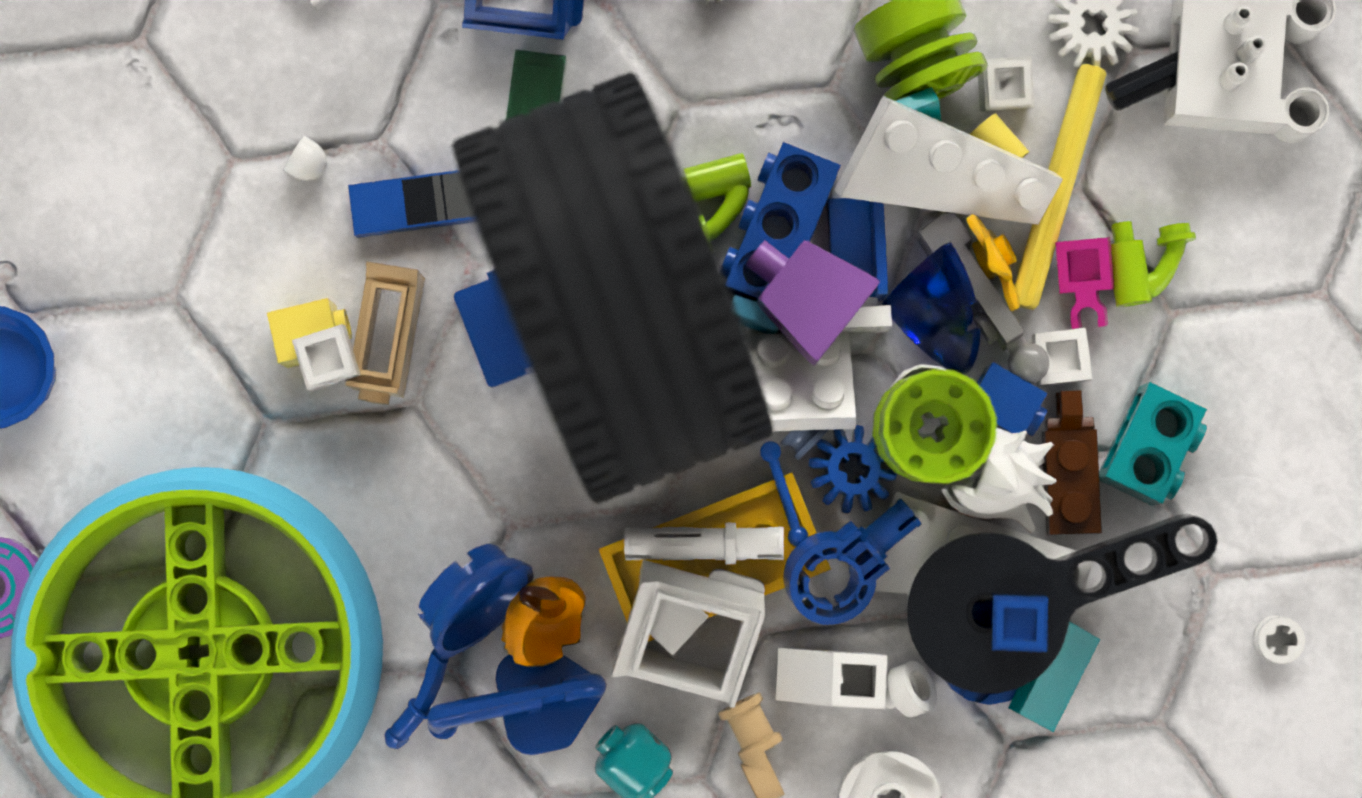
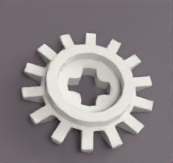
M1054 0L1053 4L1063 11L1062 14L1048 15L1047 22L1059 24L1060 30L1049 34L1048 37L1050 42L1059 39L1064 40L1065 45L1057 52L1061 58L1071 50L1077 54L1073 64L1075 67L1080 68L1084 58L1089 57L1092 58V65L1101 68V57L1105 55L1112 66L1119 63L1115 51L1117 47L1128 54L1133 48L1124 38V34L1137 36L1139 28L1126 24L1125 19L1137 16V9L1121 10L1119 6L1125 0H1071L1070 2L1067 0ZM1085 12L1091 16H1095L1099 12L1103 14L1106 19L1102 24V28L1106 33L1102 36L1096 32H1092L1088 36L1084 34L1081 29L1085 24V20L1081 15Z

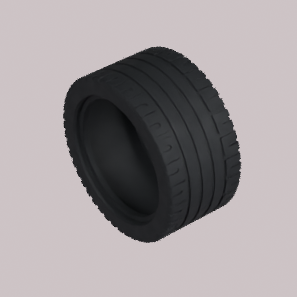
M627 72L594 85L591 91L583 89L563 97L562 101L558 103L552 101L530 110L531 113L527 115L522 113L501 121L498 127L493 128L491 125L455 139L452 148L458 172L494 275L556 429L574 469L593 503L600 504L635 490L634 486L640 484L641 487L662 480L665 478L664 475L669 473L674 475L695 467L696 463L702 460L704 463L728 454V449L733 448L736 451L771 437L774 428L769 407L731 295L666 133L644 87L635 73Z

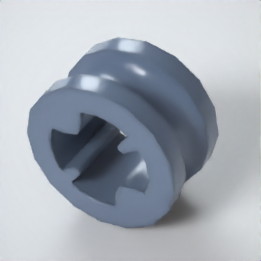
M828 430L790 431L780 444L783 447L791 446L795 451L794 458L799 461Z

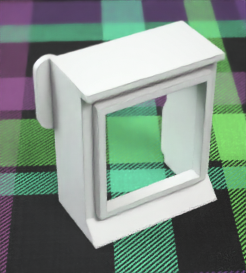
M643 560L640 568L638 590L621 644L617 643L614 649L612 677L626 675L727 702L729 707L734 708L766 615L764 584L758 579L723 569H715L709 574V577H704ZM661 599L742 621L725 672L670 658L663 653L645 648Z

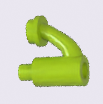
M743 153L683 169L684 178L694 203L725 195L724 202L710 220L705 222L703 214L700 215L710 243L720 236L737 218L746 204L749 188L752 187Z
M1132 221L1118 222L1111 225L1114 243L1111 244L1116 307H1129L1150 303L1152 298L1158 296L1166 289L1177 271L1186 243L1196 240L1195 232H1191L1190 223H1177L1159 228L1160 237L1156 239L1157 246H1166L1158 265L1149 274L1143 240L1134 239Z

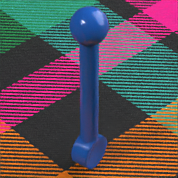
M767 441L761 446L760 455L764 461L769 462L790 527L788 540L790 544L797 546L804 539L808 538V532L799 524L779 462L781 448L776 442Z

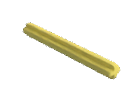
M1082 64L1077 70L1048 169L1058 174L1063 180L1039 224H1032L1014 284L1020 299V308L1034 310L1039 305L1056 248L1055 242L1058 241L1106 78V71L1098 66Z

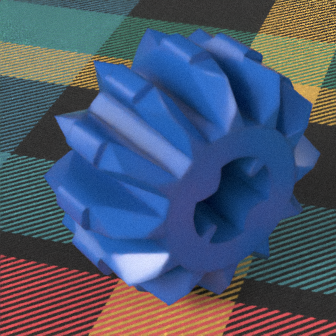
M856 425L853 430L851 442H848L843 429H834L833 437L838 448L836 449L827 440L820 439L816 446L819 451L828 456V459L810 458L808 462L810 468L825 470V475L810 481L811 487L815 489L828 483L832 488L824 495L822 503L828 506L835 500L838 494L843 495L841 512L846 514L851 512L854 496H857L859 505L864 512L871 510L872 502L867 491L869 490L877 498L885 500L889 496V492L877 482L878 479L894 481L897 478V473L892 470L881 469L880 464L885 462L874 451L876 445L873 437L867 445L862 443L864 427L861 425ZM848 456L858 457V466L866 468L865 477L858 476L855 479L857 484L847 482V473L839 471L840 461L843 463L848 462Z

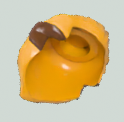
M556 576L537 578L520 589L510 601L506 610L505 620L501 626L503 631L501 640L505 643L504 648L508 650V654L513 656L516 664L527 667H543L559 661L563 657L562 647L580 643V626L586 601L584 591L572 579Z

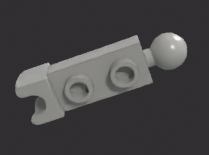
M946 212L918 231L920 238L917 239L919 245L936 270H940L944 266L947 267L949 273L944 278L959 301L962 302L968 298L979 314L973 320L982 336L989 344L997 341L1003 351L1007 349L1010 353L1008 358L1010 372L1029 383L1040 381L1049 369L1048 354L1040 345L1027 343L1023 337L1025 331L970 253L972 237L955 213Z

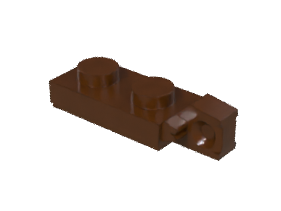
M1081 390L1060 391L1055 394L1056 418L1045 419V431L1042 432V444L1049 442L1054 444L1044 456L1043 472L1057 480L1054 484L1044 485V490L1053 498V501L1050 503L1053 514L1050 516L1045 514L1047 535L1102 533L1098 442L1097 429H1094V417H1083Z

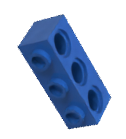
M785 142L782 143L778 155L768 152L757 179L758 182L766 184L758 203L749 199L738 225L739 229L746 231L739 250L729 247L721 266L723 277L727 279L726 285L730 295H737L757 302L759 296L769 285L768 283L762 287L752 286L746 282L743 276L746 263L763 241L766 240L787 258L793 255L804 240L811 241L838 175L840 164ZM791 169H800L809 176L811 184L803 191H792L784 185L782 181L783 174ZM770 216H782L788 220L792 231L785 238L773 239L764 232L763 222Z

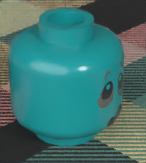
M640 723L630 724L622 730L617 725L612 726L595 746V749L600 753L595 763V773L621 798H653L664 788L673 774V770L669 767L672 759L670 749Z

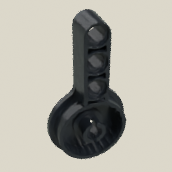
M1181 514L1055 559L1048 558L1030 544L1005 534L991 532L974 533L956 538L936 550L924 562L914 578L907 607L908 626L912 641L927 666L943 680L956 687L978 693H1000L1017 689L1035 680L1053 663L1065 641L1070 618L1078 608L1204 563L1216 551L1218 543L1216 531L1203 518L1191 514ZM1186 525H1197L1203 534L1202 545L1193 553L1180 552L1176 545L1177 533ZM1135 543L1148 544L1152 550L1153 557L1151 563L1141 571L1129 570L1125 565V553ZM1085 561L1097 562L1102 569L1100 582L1089 589L1078 587L1073 579L1074 570ZM993 594L1047 596V652L992 650V623L983 624L978 622L972 616L973 605L983 597L993 598Z

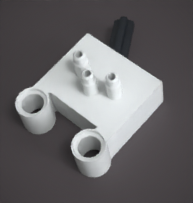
M1173 0L1169 55L1107 83L1105 86L1107 99L1115 110L1121 111L1166 90L1164 125L1272 134L1280 141L1289 144L1299 143L1318 131L1326 123L1329 115V105L1323 94L1309 87L1298 88L1281 99L1285 40L1294 44H1304L1313 40L1334 20L1336 13L1335 1ZM1297 6L1306 7L1313 13L1314 25L1305 24L1299 19L1296 12ZM1290 105L1299 106L1306 112L1308 117L1307 126H1300L1293 122L1289 114Z

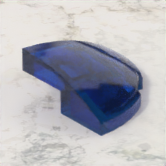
M950 241L939 247L909 273L887 296L882 305H891L892 319L922 351L943 367L962 375L968 373L973 367L979 351L981 330L979 327L968 331L967 327L973 322L971 305L976 303L977 300L965 266Z

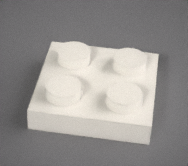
M841 332L815 366L804 358L784 334L746 335V340L765 393L774 431L855 429L856 407L849 332Z

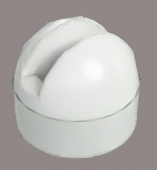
M304 136L292 152L283 171L301 181L318 179L325 172L327 165L322 147Z

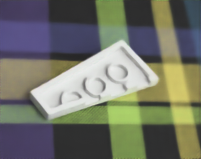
M883 96L835 188V192L844 198L965 215L974 214L979 217L1038 225L1063 179L1051 170Z
M894 492L889 508L901 498L922 525L916 527L885 553L888 557L884 561L890 567V570L876 580L875 592L909 594L914 578L924 562L941 546L969 534L991 532L1013 536L1030 544L1046 557L1052 559L1067 555L1076 550L981 519L970 518L959 512ZM1093 561L1082 562L1074 570L1073 579L1078 587L1085 589ZM991 597L981 598L985 600H993V598Z

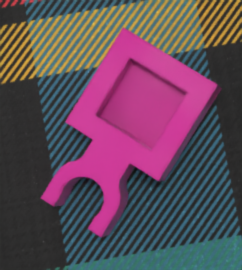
M1110 237L1055 242L1060 294L1075 292L1076 297L1075 305L1072 307L1070 314L1071 329L1082 327L1080 316L1085 307H1091L1097 312L1098 327L1107 326V308L1100 300L1099 290L1114 289Z

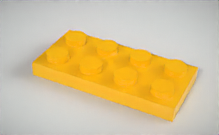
M793 472L784 475L800 526L807 530L808 537L817 534ZM771 480L652 528H725V523H736V528L784 526V560L746 559L736 560V564H725V560L641 559L625 561L624 539L599 548L598 550L626 622L628 621L638 590L640 568L643 560L704 577H709V574L715 569H723L755 578L764 584V596L785 588L783 580L785 564L796 546L790 544L788 540L790 527L775 481ZM824 560L813 571L808 570L805 565L802 570L811 578L829 571L831 568L828 560ZM704 611L709 616L708 618L718 615L715 613ZM649 635L647 642L655 640L651 635Z

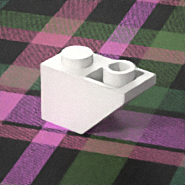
M778 647L775 700L832 707L885 709L887 655L882 653Z

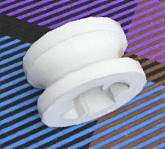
M1274 615L1264 618L1257 624L1253 633V643L1259 655L1273 663L1286 664L1293 662L1301 655L1305 646V636L1298 623L1290 618ZM1283 625L1282 632L1291 634V644L1282 645V653L1273 654L1276 648L1267 645V635H1274L1276 633V626Z

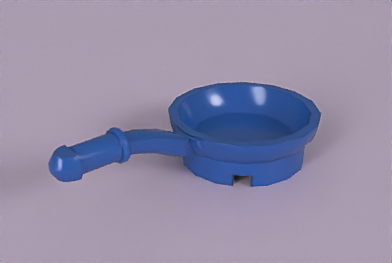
M0 306V429L28 419L49 398L56 381V367H54V352L45 331L28 315L5 306Z
M489 543L467 552L473 561L463 568L454 561L432 582L420 600L418 608L423 613L418 614V616L430 629V639L434 649L429 656L425 677L417 697L408 701V707L384 734L385 744L389 748L399 749L405 745L422 721L428 718L430 707L443 682L449 662L448 659L482 641L504 622L510 601L521 588L532 582L534 578L533 569L529 564L519 559L508 558L497 545Z

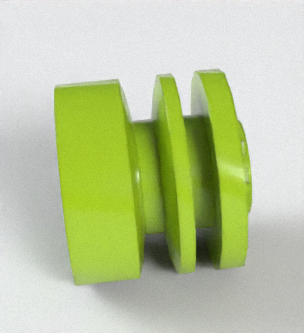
M892 0L870 12L855 24L853 31L866 61L892 60L891 63L876 74L874 79L877 87H892L883 96L896 101L932 87L940 100L958 91L965 83L976 78L986 70L988 63L983 53H968L978 42L975 34L969 32L949 35L967 16L960 0Z
M931 369L898 380L882 395L873 413L872 437L879 456L893 472L914 482L948 484L970 476L986 462L996 441L997 417L990 397L975 380L956 371ZM922 415L927 419L938 418L941 425L934 430L937 436L936 440L931 436L920 437L918 430L924 425L921 418Z

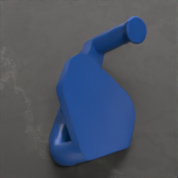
M509 654L502 659L496 671L495 680L498 692L433 706L428 712V728L435 738L448 739L456 733L458 726L503 717L508 741L518 752L525 755H539L566 749L574 742L604 695L607 688L606 681L601 675L590 673L565 655L559 661L543 667H527L516 664L513 656Z

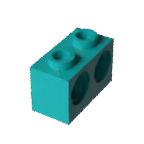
M1152 382L1139 386L1099 470V481L1151 506L1163 504L1165 498L1172 500L1179 491L1185 477V472L1180 470V466L1187 452L1194 453L1206 433L1207 425L1201 422L1207 409ZM1161 409L1171 412L1177 420V430L1172 437L1162 435L1156 427V416ZM1139 456L1149 458L1154 463L1156 469L1155 477L1148 485L1141 483L1133 472L1134 462Z

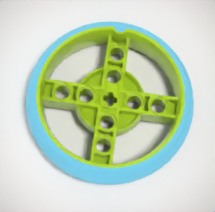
M213 467L172 469L147 475L111 490L79 511L51 540L33 567L16 611L11 642L12 683L17 707L25 730L37 753L51 773L77 798H311L336 775L361 739L371 717L378 694L383 658L381 618L374 591L356 552L340 530L306 499L284 486L246 472ZM224 509L247 514L264 521L293 540L309 557L323 578L334 603L338 621L272 624L271 618L260 600L246 587L226 577ZM165 512L166 580L156 585L139 600L129 614L122 631L61 634L64 616L71 595L84 571L97 554L129 527L146 518ZM198 531L206 540V551L202 557L194 561L187 555L185 543L189 535ZM195 584L201 585L206 590L208 596L207 605L200 613L192 611L187 605L186 600L189 589ZM300 632L308 633L315 640V653L308 661L298 659L293 653V640ZM248 634L257 637L263 648L260 659L254 664L245 661L240 652L241 642ZM200 637V645L207 644L209 647V656L201 658L198 665V658H190L189 647L197 645ZM144 639L151 642L156 651L155 661L149 668L141 666L135 654L137 646ZM91 642L97 644L103 654L102 663L95 671L87 667L83 658L84 650ZM340 670L337 688L330 709L320 729L307 747L290 764L275 775L259 784L232 793L230 724L247 714L259 702L268 689L273 674ZM123 680L132 698L145 712L161 723L170 726L172 795L153 790L133 781L100 756L81 732L68 704L63 683ZM196 690L202 691L210 699V712L204 719L194 716L190 710V697ZM196 744L207 747L211 752L212 765L207 772L199 771L191 762V751Z

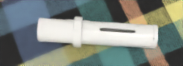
M725 523V528L625 527V561L641 559L725 560V564H736V560L746 559L784 560V526L736 528V523Z

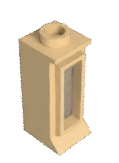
M366 261V280L353 347L361 375L346 380L345 384L349 388L359 391L358 400L389 405L390 396L404 398L425 277L417 269Z

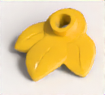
M969 215L967 223L978 239L972 243L977 261L989 280L997 276L999 277L1010 311H1014L1020 307V299L1012 281L1010 267L1011 264L1017 262L1013 248L1004 234L996 237L991 229H987L976 215Z

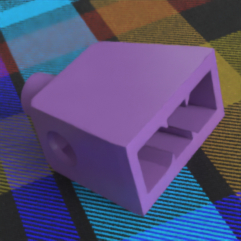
M765 240L746 263L748 268L769 283L759 296L757 305L813 366L817 364L880 283L874 276L805 240L790 258H787Z

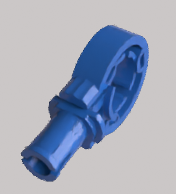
M901 498L865 529L862 526L858 529L852 521H849L837 532L829 531L814 534L804 539L793 549L784 568V587L788 597L804 617L815 623L835 625L853 619L867 607L874 595L876 580L890 570V567L884 561L888 557L885 553L916 527L922 525ZM838 559L848 563L850 578L847 587L840 594L833 596L837 606L833 607L826 597L820 598L810 593V578L802 570L804 565L808 570L813 571L824 560Z

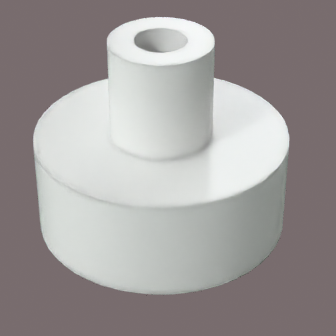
M909 661L890 670L887 677L886 708L890 710L897 708L903 715L913 718L935 707L937 700L935 685L924 666L916 661Z

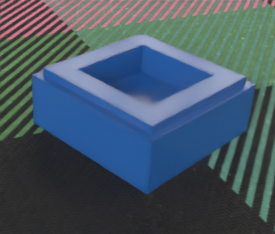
M993 594L992 650L1047 652L1048 597Z

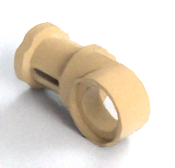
M757 692L737 701L734 708L729 706L718 712L721 720L728 721L740 744L741 750L738 752L742 761L740 766L756 798H780L785 795L764 751L783 741V737L780 732H774L760 705L763 697L760 692Z

